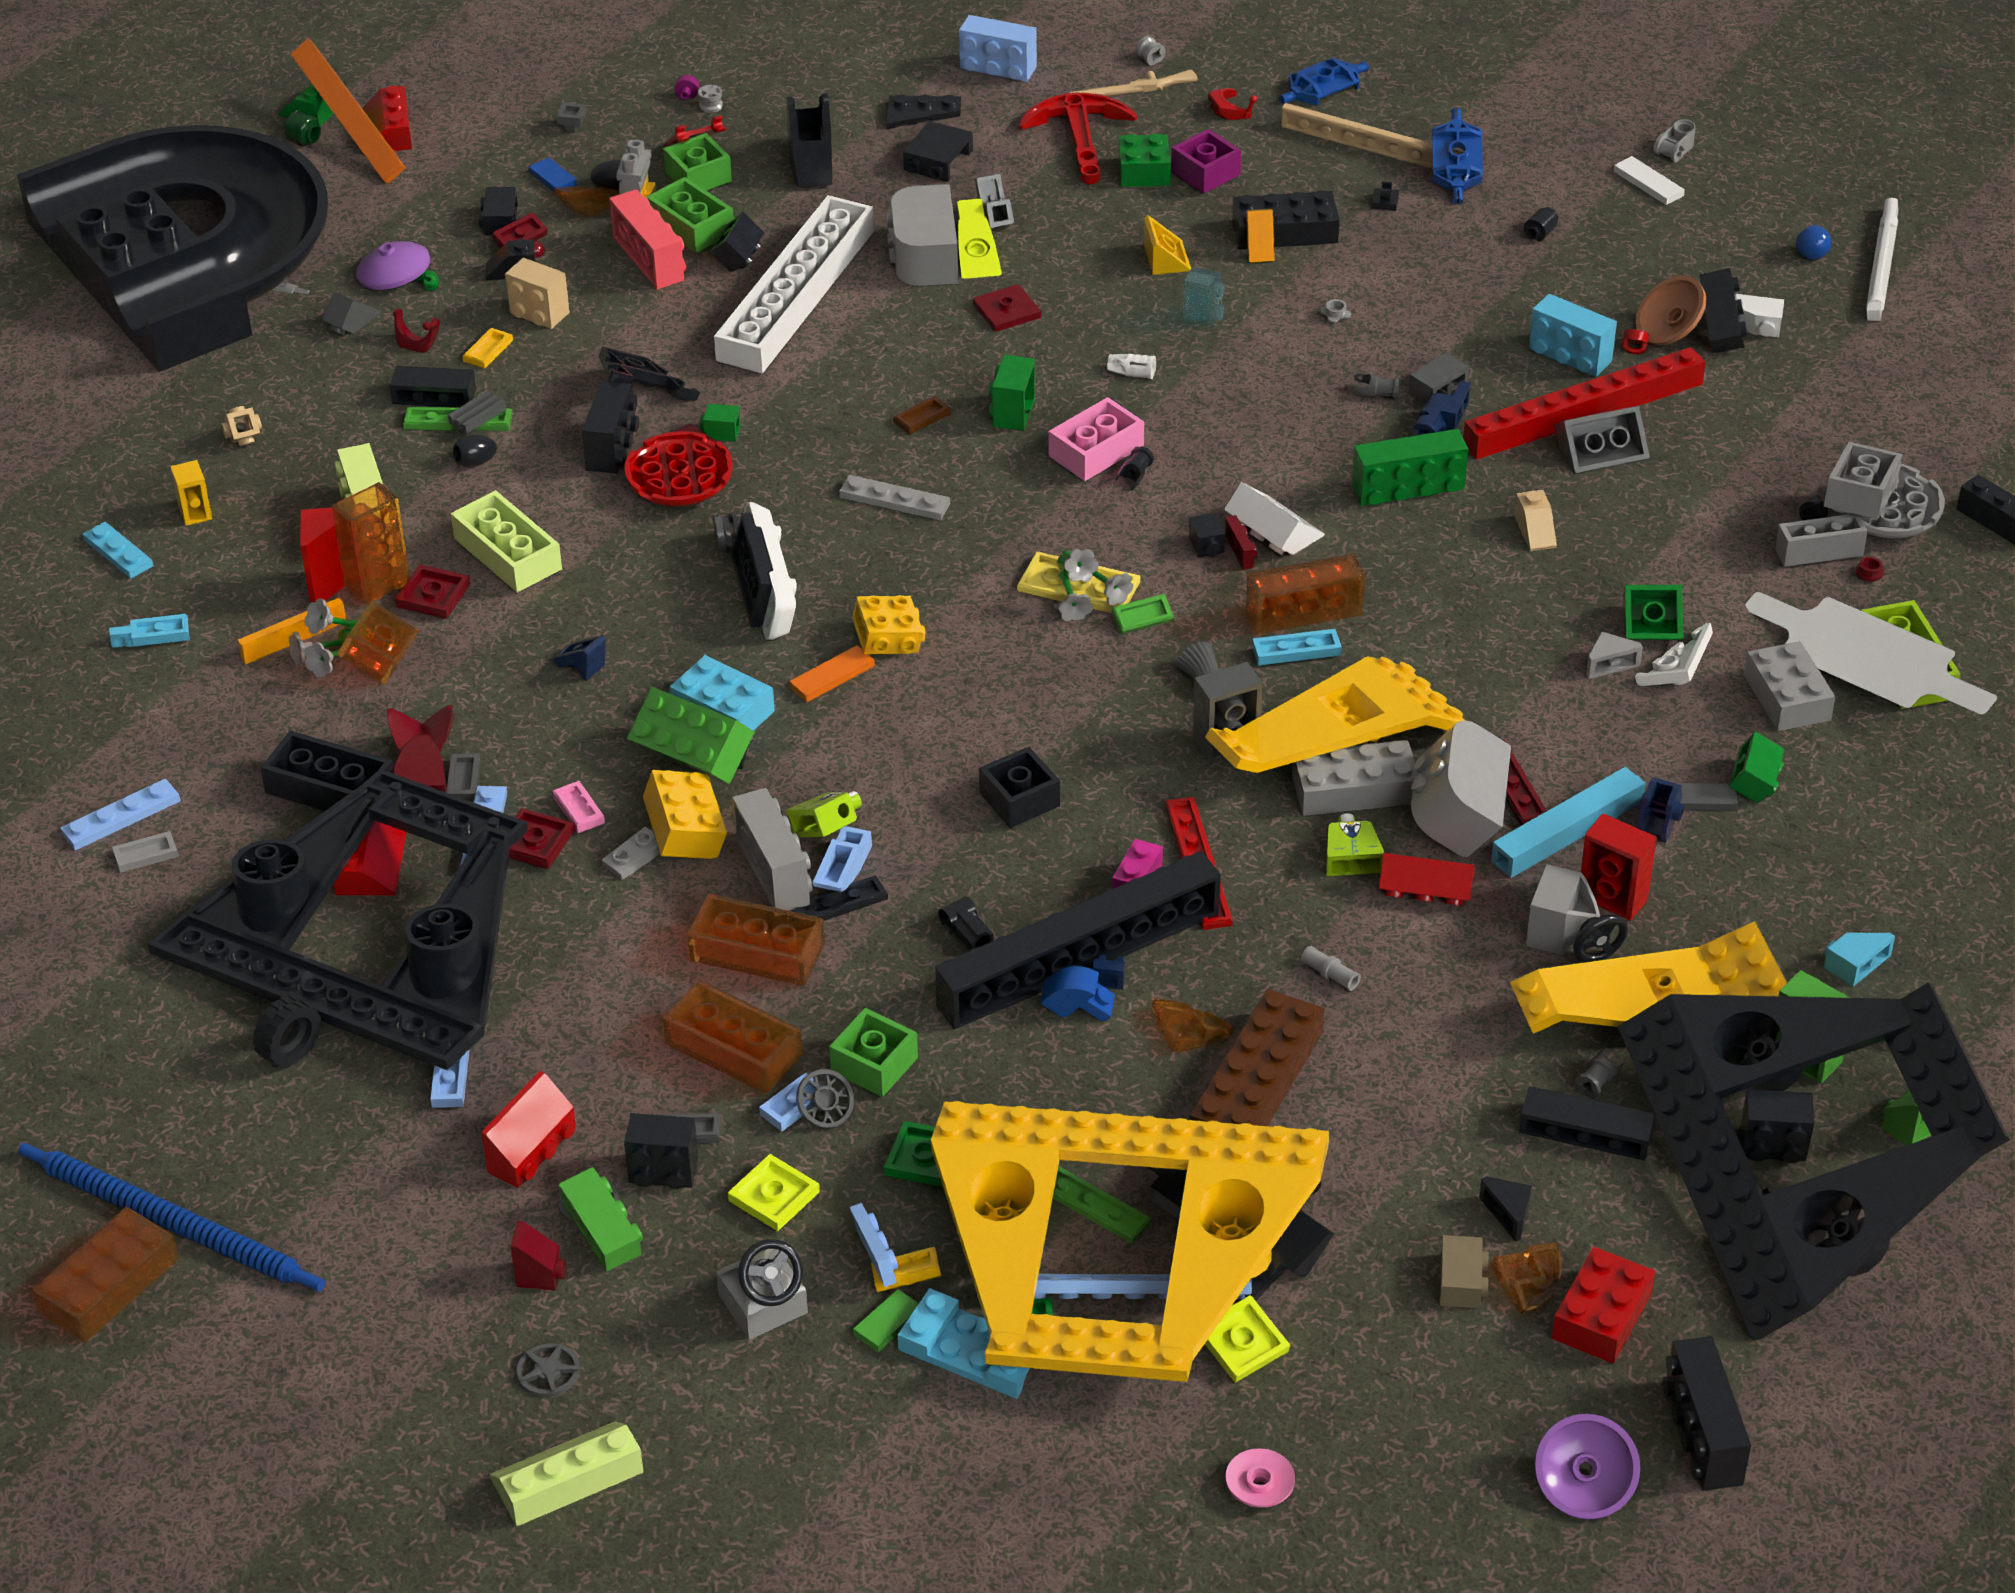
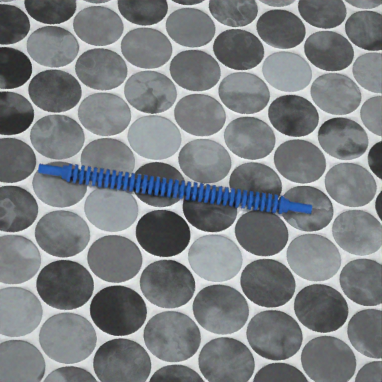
M22 1143L18 1149L20 1155L40 1163L48 1175L130 1213H134L143 1219H147L182 1237L195 1241L258 1272L271 1276L282 1283L296 1281L318 1292L322 1291L325 1286L324 1279L300 1269V1265L296 1263L294 1258L288 1257L242 1234L240 1235L209 1219H205L161 1197H157L148 1191L137 1188L67 1154H63L60 1151L44 1152L27 1143Z

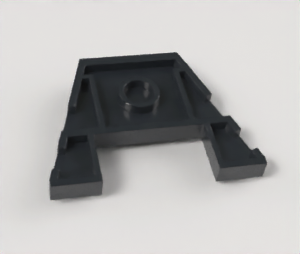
M602 346L599 358L609 381L631 384L633 379H637L640 383L649 387H653L654 384L665 386L678 398L691 401L698 399L700 392L697 389L685 388L686 382L680 378L668 376L666 369L649 358Z

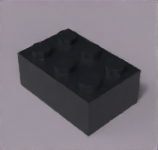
M601 381L582 428L586 471L617 474L620 465H625L627 458L626 449H631L633 432H637L639 429V416H635L637 396L633 395L632 384Z

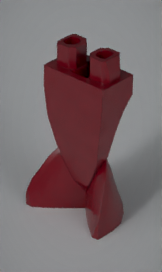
M453 705L445 706L423 724L402 712L388 708L387 720L396 746L401 752L395 763L393 774L447 792L440 752L453 727Z

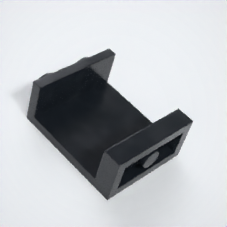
M928 121L903 151L904 170L948 182L950 180V164L959 153L968 156L972 153L973 132Z

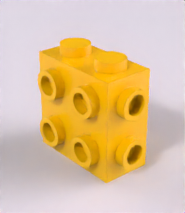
M911 596L856 597L852 620L864 654H910L919 652L921 642L925 641L926 633L925 627L920 624L919 611L917 607H914Z

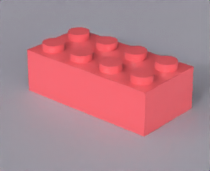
M637 189L609 198L613 238L655 288L660 289L684 281L686 264L682 256V251L684 250L683 240L672 231L669 223H665L659 211L654 210L648 199L643 197Z

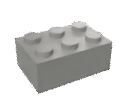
M1848 442L1829 476L1824 507L1832 508L1836 512L1857 514L1865 519H1878L1897 484L1903 454Z
M1801 641L1747 652L1744 677L1777 731L1831 721L1835 695Z

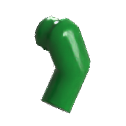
M425 270L419 277L414 279L421 281L424 288L429 291L436 290L440 284L435 271Z

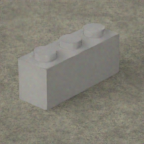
M1857 514L1782 523L1778 527L1775 550L1784 567L1860 557L1864 554L1868 530L1861 517Z

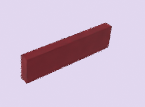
M1511 751L1505 800L1522 826L1547 812Z

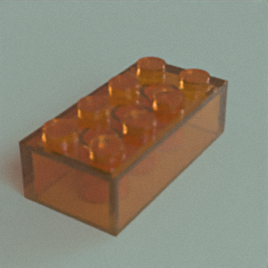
M378 482L333 504L332 508L346 589L362 604L366 605L373 600H379L383 595L395 589L404 587L410 578L398 498Z
M1355 553L1247 573L1246 616L1255 635L1363 615L1365 573Z
M709 893L687 934L689 960L805 986L825 945L824 919Z
M701 980L662 1018L665 1044L766 1094L803 1055L800 1028Z
M126 1206L32 1289L38 1313L83 1343L88 1342L179 1260L174 1235Z

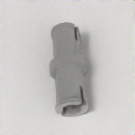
M1308 946L1302 953L1301 962L1319 971L1324 979H1332L1346 987L1349 991L1354 990L1358 986L1361 975L1342 965L1337 957H1329L1313 946Z

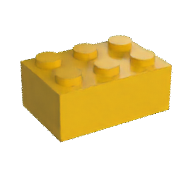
M652 770L643 799L661 856L703 859L718 858L727 831L708 774Z

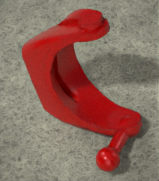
M1233 88L1218 89L1208 93V100L1212 102L1211 108H1213L1214 112L1218 116L1229 120L1250 119L1252 117V108L1258 98L1255 95L1250 96V103L1246 109L1233 105L1226 100L1236 96L1237 92Z

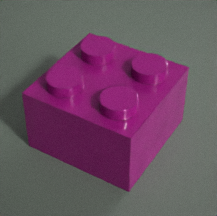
M1207 129L1171 147V172L1202 193H1206L1241 175V150L1210 129Z

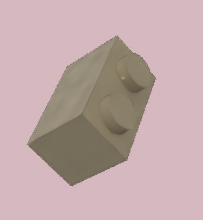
M1443 1235L1440 1306L1480 1308L1481 1297H1487L1488 1277H1482V1271H1488L1489 1251H1482L1483 1238Z

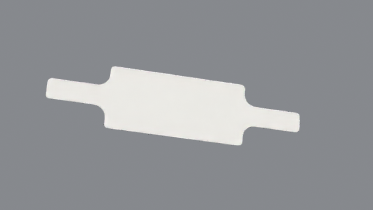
M1756 592L1745 604L1750 613L1786 628L1789 632V638L1785 644L1801 641L1818 669L1905 708L1911 707L1924 695L1935 694L1978 714H1985L1997 700L1996 695L1955 678L1948 673L1947 665L1955 656L1953 650L1830 597L1824 598L1817 607L1806 611L1799 610L1761 592Z

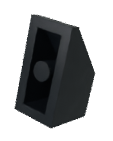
M534 239L508 241L486 262V280L506 279L505 273L522 258L536 262Z

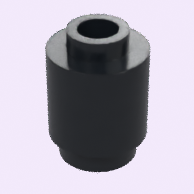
M1550 207L1538 209L1524 224V232L1527 237L1537 241L1544 240L1556 228L1558 214Z

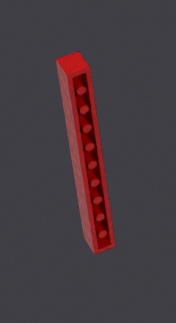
M1692 347L1465 421L1463 439L1468 447V451L1478 460L1555 434L1554 424L1640 406L1703 385L1706 361Z

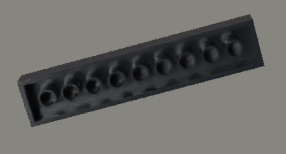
M1200 851L1193 855L1185 856L1170 865L1160 867L1140 878L1132 879L1117 888L1107 890L1087 901L1079 902L1062 912L1054 913L1039 922L1026 925L1016 932L1001 936L995 941L979 948H973L963 955L946 960L940 965L935 966L936 1006L955 1030L1042 993L1044 981L1062 968L1081 966L1093 970L1094 959H1098L1102 954L1106 955V960L1115 961L1118 956L1124 957L1201 923L1205 917L1210 919L1219 915L1221 874L1206 855Z

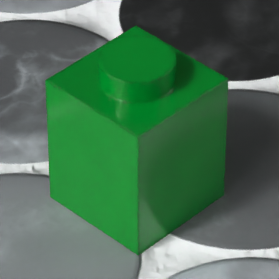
M708 403L705 414L700 416V430H704V433L714 440L736 442L741 426L740 406Z

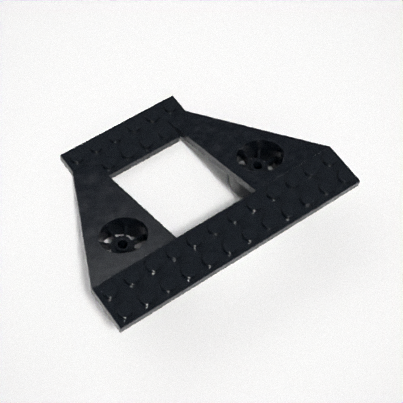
M380 769L365 783L286 840H261L239 850L232 860L233 878L188 909L148 943L149 952L272 1002L279 1000L283 996L288 997V995L298 997L317 1009L321 1017L320 1021L448 1071L485 1034L510 847L528 832L527 822ZM375 821L468 854L436 904L422 908L411 915L406 922V950L382 986L290 951Z
M1929 982L1901 999L1670 994L1618 1026L1748 1332L1754 1340L1762 1339L1814 1309L1849 1276H1857L1869 1272L1881 1262L1889 1248L1890 1239L1980 1157L2010 1140L1934 987ZM1780 1031V1032H1781V1038H1779V1039L1776 1040V1037H1777V1035H1778V1032ZM1885 1040L1932 1137L1763 1195L1720 1098L1744 1089L1785 1091L1798 1080L1804 1068ZM1863 1209L1865 1216L1857 1221L1860 1211ZM1849 1211L1848 1215H1842L1843 1212ZM1826 1231L1829 1236L1827 1239H1825Z

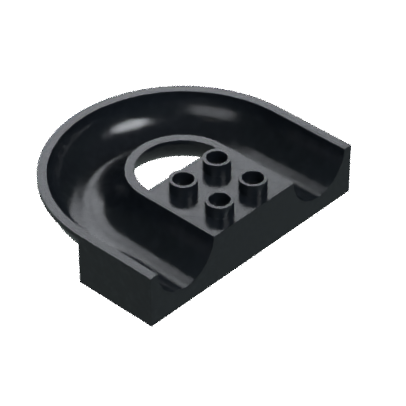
M188 125L146 130L107 141L17 175L27 222L159 372L252 336L247 303L277 287L299 268L313 249L317 238L322 232L328 214V193L325 182L318 169L301 152L284 142L261 133L225 126ZM181 200H204L226 206V211L223 219L215 228L197 237L166 203Z

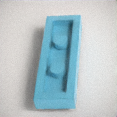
M103 522L83 533L85 542L130 579L153 567L151 558L107 522Z
M1336 629L1252 639V648L1258 666L1341 656L1342 650Z

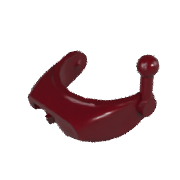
M395 309L393 317L398 345L401 348L426 353L432 347L439 332L440 320L434 317L431 322L423 323V329L429 330L423 338L416 336L407 328L403 320L402 309Z

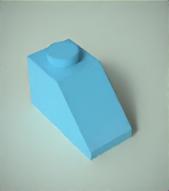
M1845 933L1837 941H1831L1824 952L1826 956L1824 968L1854 987L1891 956L1895 936L1891 933Z

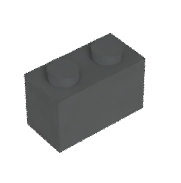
M1446 352L1410 374L1409 394L1423 403H1426L1433 393L1450 395L1452 390L1457 389L1460 381L1468 382L1469 366Z

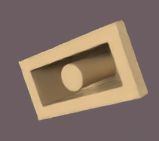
M1537 490L1517 493L1514 517L1529 550L1537 551L1557 548L1552 510L1544 491Z

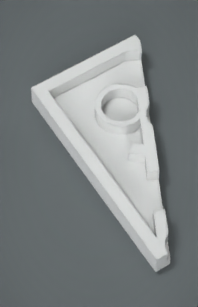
M1705 623L1691 633L1693 639L1686 645L1683 642H1679L1665 652L1662 657L1653 661V670L1649 673L1639 672L1636 674L1637 685L1650 686L1670 683L1682 685L1690 682L1713 634L1711 623Z

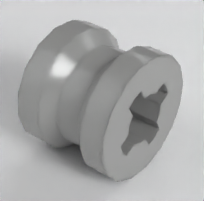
M1146 36L1138 42L1135 53L1139 58L1144 59L1147 64L1152 66L1163 60L1166 49L1152 37Z
M705 85L698 90V97L701 100L699 108L702 111L713 113L722 109L723 102L720 99L722 97V89L719 86Z

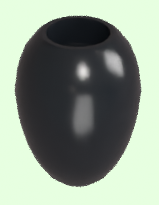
M609 160L597 165L590 173L591 181L601 188L619 189L621 180H617L616 174L621 160Z
M483 435L464 436L458 439L453 446V456L456 462L465 467H475L484 464L493 458L497 451L495 441Z

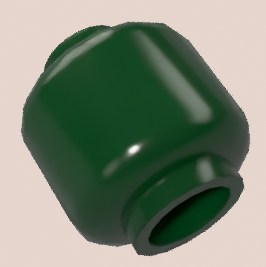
M295 111L284 122L286 137L290 141L302 146L316 142L321 135L318 119L305 112Z

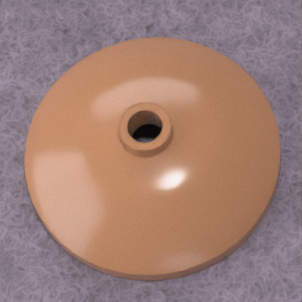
M1675 276L1662 281L1641 302L1636 315V329L1647 332L1650 335L1648 343L1652 345H1668L1684 338L1696 327L1703 315L1706 306L1704 288L1696 279L1689 276Z

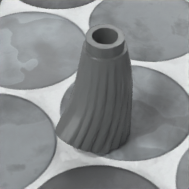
M1208 642L1191 644L1180 654L1176 661L1177 669L1185 672L1193 680L1195 677L1219 670L1212 645Z

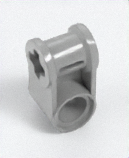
M1684 119L1676 121L1668 130L1659 135L1655 141L1653 152L1657 155L1663 154L1668 156L1676 163L1694 146L1695 124L1690 120Z

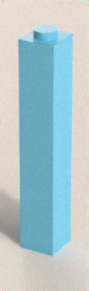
M1628 768L1620 769L1494 841L1491 862L1510 878L1516 876L1584 837L1602 813L1617 818L1638 806L1645 792L1646 783Z

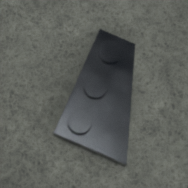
M902 94L889 96L887 129H893L896 125L907 124L908 126L915 125L917 122L925 120L938 121L960 117L961 96H906Z

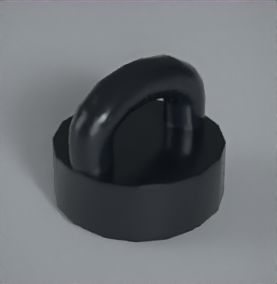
M1814 495L1807 498L1801 504L1799 514L1802 520L1826 518L1828 508L1824 507V502L1819 495Z

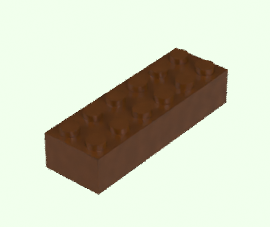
M1267 989L1192 1111L1190 1120L1268 1126L1323 1033L1325 1008Z

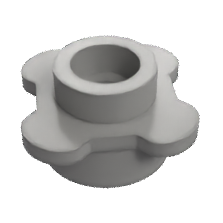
M1339 299L1330 300L1326 303V306L1321 308V314L1326 315L1331 323L1351 317V312L1346 310V303Z

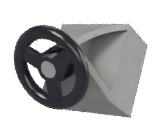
M1546 864L1530 906L1526 946L1560 955L1573 948L1575 957L1583 963L1600 961L1610 957L1622 946L1627 937V922L1618 915L1600 917L1595 897L1583 873ZM1617 925L1619 927L1617 937L1610 944V933ZM1594 946L1603 949L1594 954H1585L1583 950Z
M778 1239L758 1241L746 1250L741 1260L716 1271L718 1295L749 1340L808 1313L806 1289L802 1284V1262L795 1249L784 1241ZM788 1258L790 1259V1261H791V1263H792L793 1270L791 1269V1267L789 1266V1264L786 1262V1260H787Z

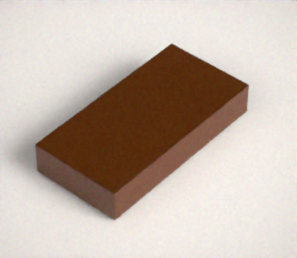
M933 396L894 416L893 422L907 434L911 435L950 415L951 408L936 396Z

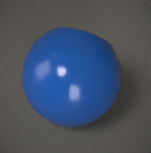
M1811 225L1798 234L1796 248L1798 253L1805 259L1818 260L1829 252L1832 239L1829 232L1823 227Z

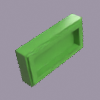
M1165 594L1115 606L1111 611L1120 634L1174 620Z
M897 1289L853 1329V1334L869 1347L880 1352L899 1334L919 1303Z

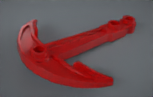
M1084 92L1054 96L1030 108L1023 116L1019 129L1024 130L1049 122V117L1062 115L1067 117L1076 148L1077 165L1079 172H1081L1080 178L1086 184H1095L1100 180V167L1098 166L1096 149L1092 146L1087 114L1104 113L1105 118L1113 120L1136 121L1138 119L1137 114L1122 102L1104 95Z

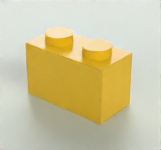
M194 460L170 466L178 507L185 525L212 520L205 479L198 461Z

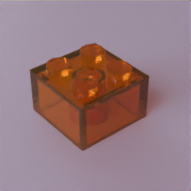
M371 601L348 634L337 655L381 683L386 684L420 630L374 601Z

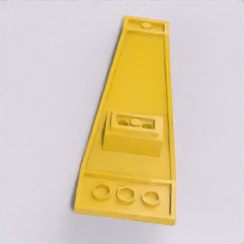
M1367 656L1235 731L1228 728L1223 730L1210 728L1205 738L1235 768L1259 773L1357 744H1367L1368 741L1377 743L1382 737L1424 725L1448 731L1457 722L1466 720L1462 718L1463 713L1460 710L1446 703L1447 698L1430 688L1431 684L1427 680L1415 675V669L1404 662L1395 664L1385 657L1376 659Z

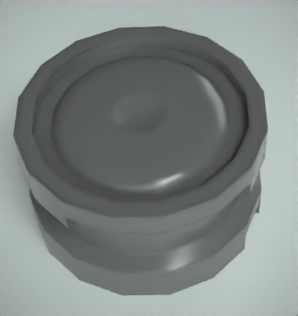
M729 512L727 516L713 515V521H715L713 528L718 553L725 552L729 548L733 549L738 531L736 513Z

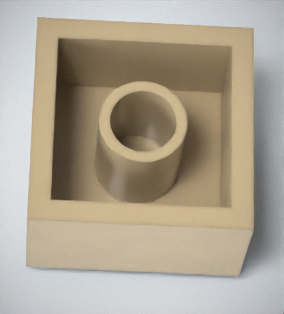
M522 258L505 273L510 314L517 318L532 321L538 326L552 329L570 313L566 275L564 272Z

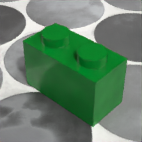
M1754 732L1739 747L1729 787L1752 801L1759 803L1766 796H1772L1779 785L1777 776L1784 766V762H1782L1784 748Z

